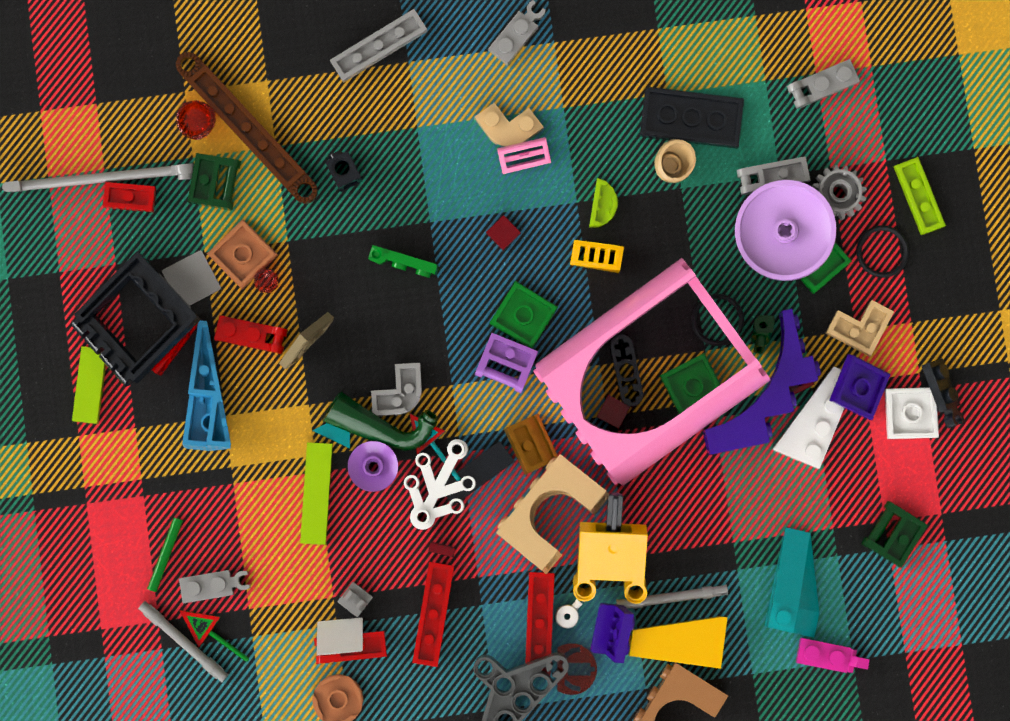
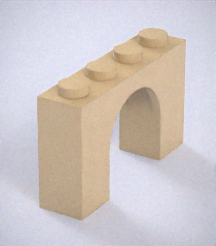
M561 454L549 461L546 466L547 471L541 478L537 477L532 482L529 493L517 500L514 505L515 510L509 517L505 516L500 521L497 527L498 531L496 532L545 574L550 571L562 554L544 540L536 530L534 519L539 505L551 496L566 495L575 499L595 515L607 501L609 495L604 488Z

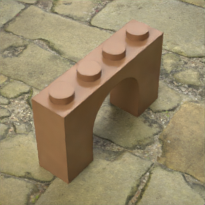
M673 662L672 665L667 664L660 675L663 680L658 688L653 686L646 698L649 700V703L645 709L640 708L633 721H655L658 711L665 704L676 700L688 701L715 718L728 695Z

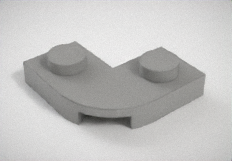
M420 363L395 364L396 389L371 391L372 413L377 416L402 415L416 407L422 394Z

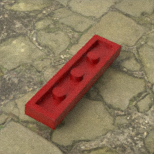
M429 562L412 663L438 667L454 571L453 565Z
M529 572L525 663L551 654L555 573ZM544 667L541 671L547 672L546 667Z

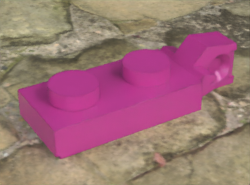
M800 638L795 663L844 673H853L854 667L868 670L870 659L856 657L857 650H853L850 647Z

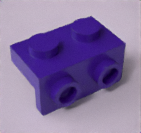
M600 603L590 648L593 653L606 654L614 663H624L625 656L629 653L630 632L634 629L635 625L634 614L624 605Z

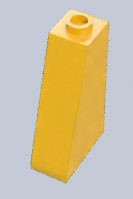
M717 616L633 629L629 637L630 649L628 655L721 669L727 617Z

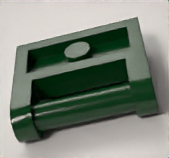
M196 153L187 202L232 211L234 206L232 197L237 169H240L241 161ZM221 166L227 167L222 200L215 199Z
M887 501L884 506L885 511L869 537H865L861 544L897 567L902 568L928 525L892 502ZM893 515H896L900 518L884 546L878 545L879 538Z

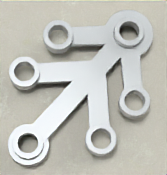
M455 439L449 443L447 447L449 456L436 480L430 465V455L419 453L416 456L415 462L421 468L429 495L425 502H423L418 488L420 485L419 478L415 475H409L405 478L404 486L409 490L414 504V509L410 514V520L414 527L421 530L428 529L434 524L435 518L450 513L458 514L464 510V502L458 498L452 499L447 505L436 508L434 506L438 498L463 490L471 491L476 486V481L472 476H465L461 481L445 486L458 459H463L468 454V445L465 441ZM457 444L462 448L460 454L453 452V447ZM422 455L428 458L426 465H421L419 462V458ZM410 478L416 480V486L413 488L409 487L407 483ZM465 479L472 480L473 485L471 488L464 486ZM453 502H460L461 509L459 511L453 510ZM419 513H426L427 519L425 522H421L418 519Z

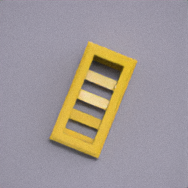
M574 240L570 265L619 273L624 246ZM580 247L585 248L583 261L578 260ZM590 249H595L593 262L588 261ZM600 250L605 251L603 263H598ZM610 252L615 253L613 264H608Z

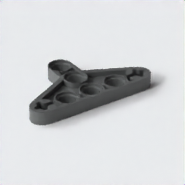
M556 652L508 670L490 655L479 656L474 663V673L491 689L482 721H499V716L505 713L511 715L513 721H522L566 675L569 668L567 656ZM484 660L489 661L493 669L490 673L484 674L479 671L478 664ZM555 660L556 662H558L559 660H562L563 669L561 670L557 668L552 673V676L555 677V679L552 680L550 675L547 673L553 667L552 661ZM546 667L547 672L541 670ZM537 677H543L547 680L548 685L545 689L538 690L533 686V680ZM501 678H507L512 686L509 690L502 691L497 687V681ZM518 696H527L530 699V705L527 708H520L516 704Z

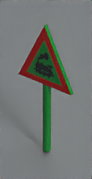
M179 610L199 648L207 636L210 635L246 662L249 661L245 654L212 631L220 619L219 616Z

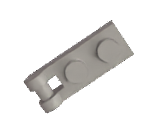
M848 59L802 80L795 81L786 87L795 98L794 104L796 109H800L854 86L860 80L851 60ZM807 87L810 95L804 96L801 89Z
M806 156L736 170L737 176L741 179L742 187H740L741 195L751 194L759 187L778 180H794L802 183L811 181ZM757 175L759 183L752 184L750 176Z

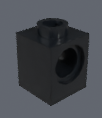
M337 151L328 157L329 160L325 161L340 193L363 182L348 151L344 153ZM341 164H346L350 167L345 175L336 173L337 167Z

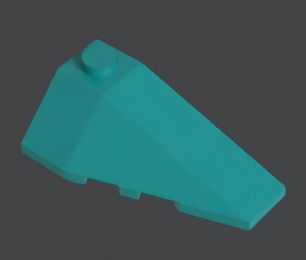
M785 527L764 626L814 638L820 612L811 533Z

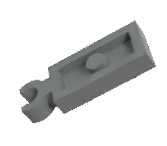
M534 0L527 5V13L525 15L520 11L517 12L488 48L490 53L507 66L538 29V25L534 21L541 20L545 15L546 10L544 8L539 13L532 12V8L536 3Z
M226 570L179 578L182 603L234 595V587L240 590H247L251 588V585H242L240 577L248 575L249 572L239 571L234 577H231V571Z

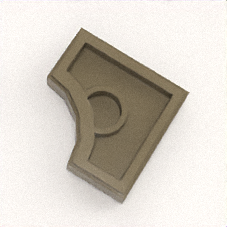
M327 312L300 333L279 364L284 369H288L297 362L310 346L326 332L334 317Z

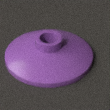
M377 441L365 442L357 446L351 453L348 460V473L353 483L359 488L370 492L381 491L390 486L395 480L398 473V460L393 450L386 444ZM372 462L378 464V469L375 472L369 470V464Z

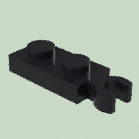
M943 358L922 365L939 413L944 412V421L947 428L965 423L962 413L957 408L960 405L958 393L952 384L949 369L945 365Z

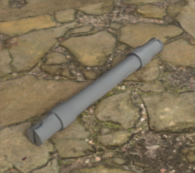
M727 584L713 587L704 586L699 589L648 595L643 602L638 604L630 603L627 599H616V604L624 605L627 609L643 608V606L701 598L710 599L716 596L728 595Z
M144 601L138 609L143 612L144 616L155 626L160 627L195 658L215 679L222 683L229 674L217 662L204 654L151 604L149 605Z

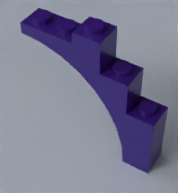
M792 309L783 310L779 313L781 328L780 353L774 373L770 378L771 380L756 401L743 413L725 424L703 431L708 456L769 443V437H772V429L770 423L765 422V418L794 412L793 407L797 405L795 394L790 392L789 387L818 381L817 376L821 375L819 363L814 361L813 356L803 358L802 354L805 353V345L803 339H799L797 329H800L799 318L797 314L793 315Z

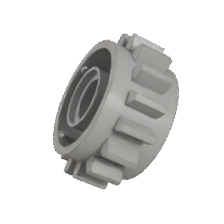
M835 165L832 171L826 168L823 171L824 176L819 174L816 177L819 183H814L812 187L826 198L833 210L834 216H839L840 221L845 219V214L850 218L855 215L854 210L859 211L862 208L859 202L866 200V197L862 196V193L867 190V187H862L861 182L864 180L863 177L858 178L856 170L853 172L848 171V166L839 169L838 165ZM833 188H841L845 194L844 198H837L833 194Z

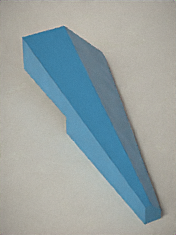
M200 320L197 327L188 389L189 401L182 445L185 449L215 451L231 449V441L207 321Z

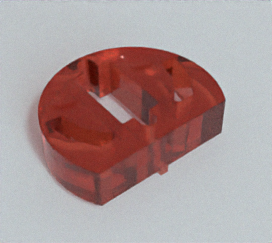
M576 643L562 644L557 647V652L565 655L570 649L580 647L579 652H574L567 657L569 663H590V667H595V670L590 671V675H568L567 672L557 683V691L567 695H576L586 691L593 684L597 674V665L592 653L584 646ZM562 660L557 662V668L561 670L563 669ZM565 680L575 686H579L580 691L567 687Z

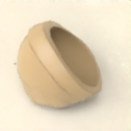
M679 139L665 142L655 157L654 163L657 175L668 183H677L685 180L693 171L696 163L695 150L691 144Z

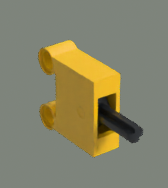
M618 492L609 493L606 523L580 522L577 573L573 577L574 596L580 601L585 602L594 598L596 594L595 580L623 581L625 598L633 604L641 603L647 597L645 579L647 526L641 524H622L623 495ZM582 583H587L590 585L587 588L579 587V585ZM635 585L641 587L635 591L630 589V587Z

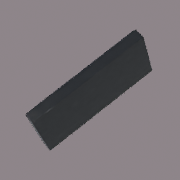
M646 87L639 137L663 140L679 139L687 143L738 149L744 98Z

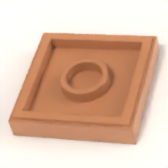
M243 219L207 253L242 290L278 256Z

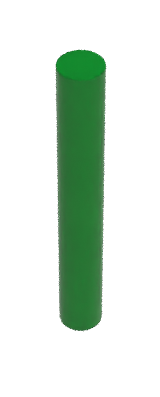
M174 517L150 579L148 590L153 592L158 590L183 523L181 519Z

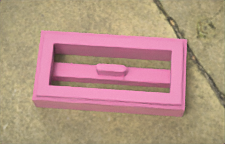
M545 137L497 148L503 174L551 163ZM541 145H542V147H543V148H539V149H535V150H531V151H527V152H522V153H518V154H514V155H510V156L504 157V154H507V153H512V152H516V151H520V150H524V149H528V148H533V147H537V146H541ZM540 154H544L545 156L543 158L506 166V162H511Z

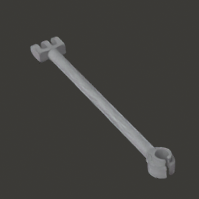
M194 164L10 181L3 183L2 189L5 192H21L178 175V180L192 179Z

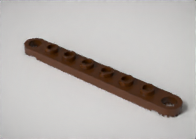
M191 52L180 54L176 60V69L179 74L298 202L303 204L313 202L318 195V188L315 182L196 54ZM186 59H193L195 61V67L192 71L188 72L182 69V63ZM308 184L312 187L311 195L305 198L301 197L298 194L299 187Z

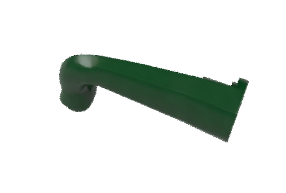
M339 392L329 406L322 421L365 439L384 443L393 449L413 450L419 448L428 440L432 430L437 425L438 417L433 412L425 410V412L420 414L418 427L414 431L402 432L344 393Z

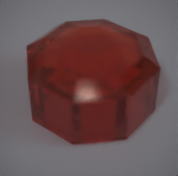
M261 269L254 276V286L261 293H272L278 288V276L271 269Z

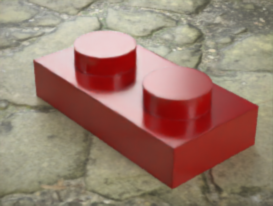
M105 182L103 207L154 212L156 187Z

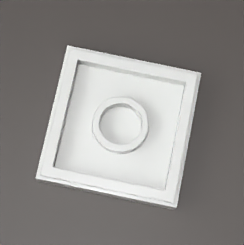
M930 387L885 389L887 439L939 438L938 409Z

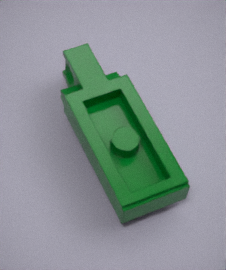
M372 245L368 258L379 265L392 261V267L405 271L407 266L415 268V274L430 278L431 274L437 275L439 270L437 264Z

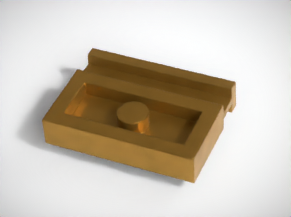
M539 414L504 429L525 475L546 466L552 458L558 457Z

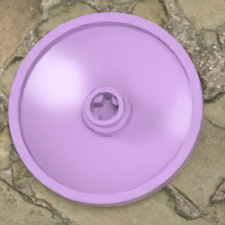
M778 180L756 189L742 204L735 223L736 243L743 259L757 273L773 280L792 281L812 274L826 262L836 240L835 216L826 198L815 188L794 180Z

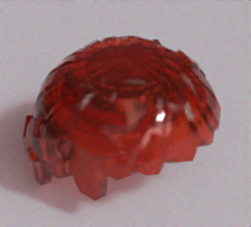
M198 100L186 102L176 113L177 128L187 138L201 140L211 133L216 124L215 111L205 102Z

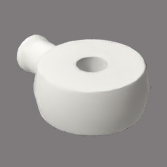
M576 599L572 605L565 604L560 606L555 613L557 624L566 629L574 627L579 620L578 609L583 604ZM568 613L570 614V618L565 619L564 615Z

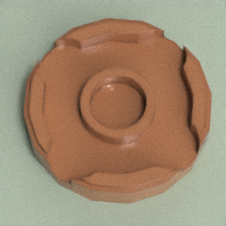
M336 674L320 681L314 691L312 701L316 714L323 721H353L362 710L364 698L362 689L350 676Z

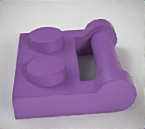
M491 333L475 375L481 378L482 376L488 377L515 388L514 391L522 393L538 351ZM492 360L521 372V375L517 379L487 367L488 361Z

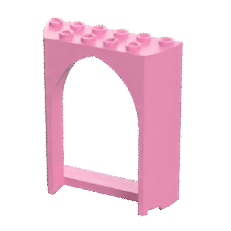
M683 258L676 261L535 364L536 369L533 370L541 383L545 382L549 388L546 390V393L553 403L559 402L562 406L561 414L569 424L574 423L578 428V431L575 433L584 445L588 443L593 449L590 454L598 465L603 463L608 470L607 475L614 485L620 483L622 486L771 380ZM688 283L748 366L674 419L658 428L627 434L611 432L590 423L585 419L583 412L582 387L586 371L593 357L613 336Z

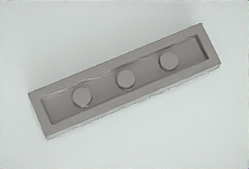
M415 9L330 59V62L344 83L425 34L427 28Z

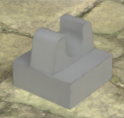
M352 582L337 602L358 617L372 600L373 596L355 582Z

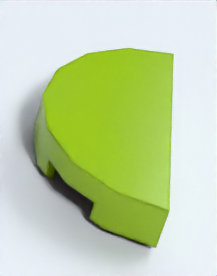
M599 178L596 181L589 228H598L607 224L614 217L618 207V198L614 189L607 181Z

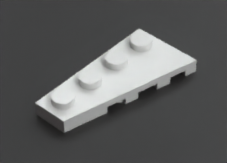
M832 367L772 450L820 469L844 410L843 407L829 401L841 369Z

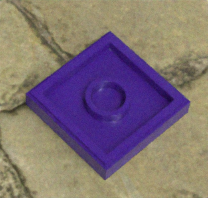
M847 354L829 401L865 419L873 420L891 374L854 355Z

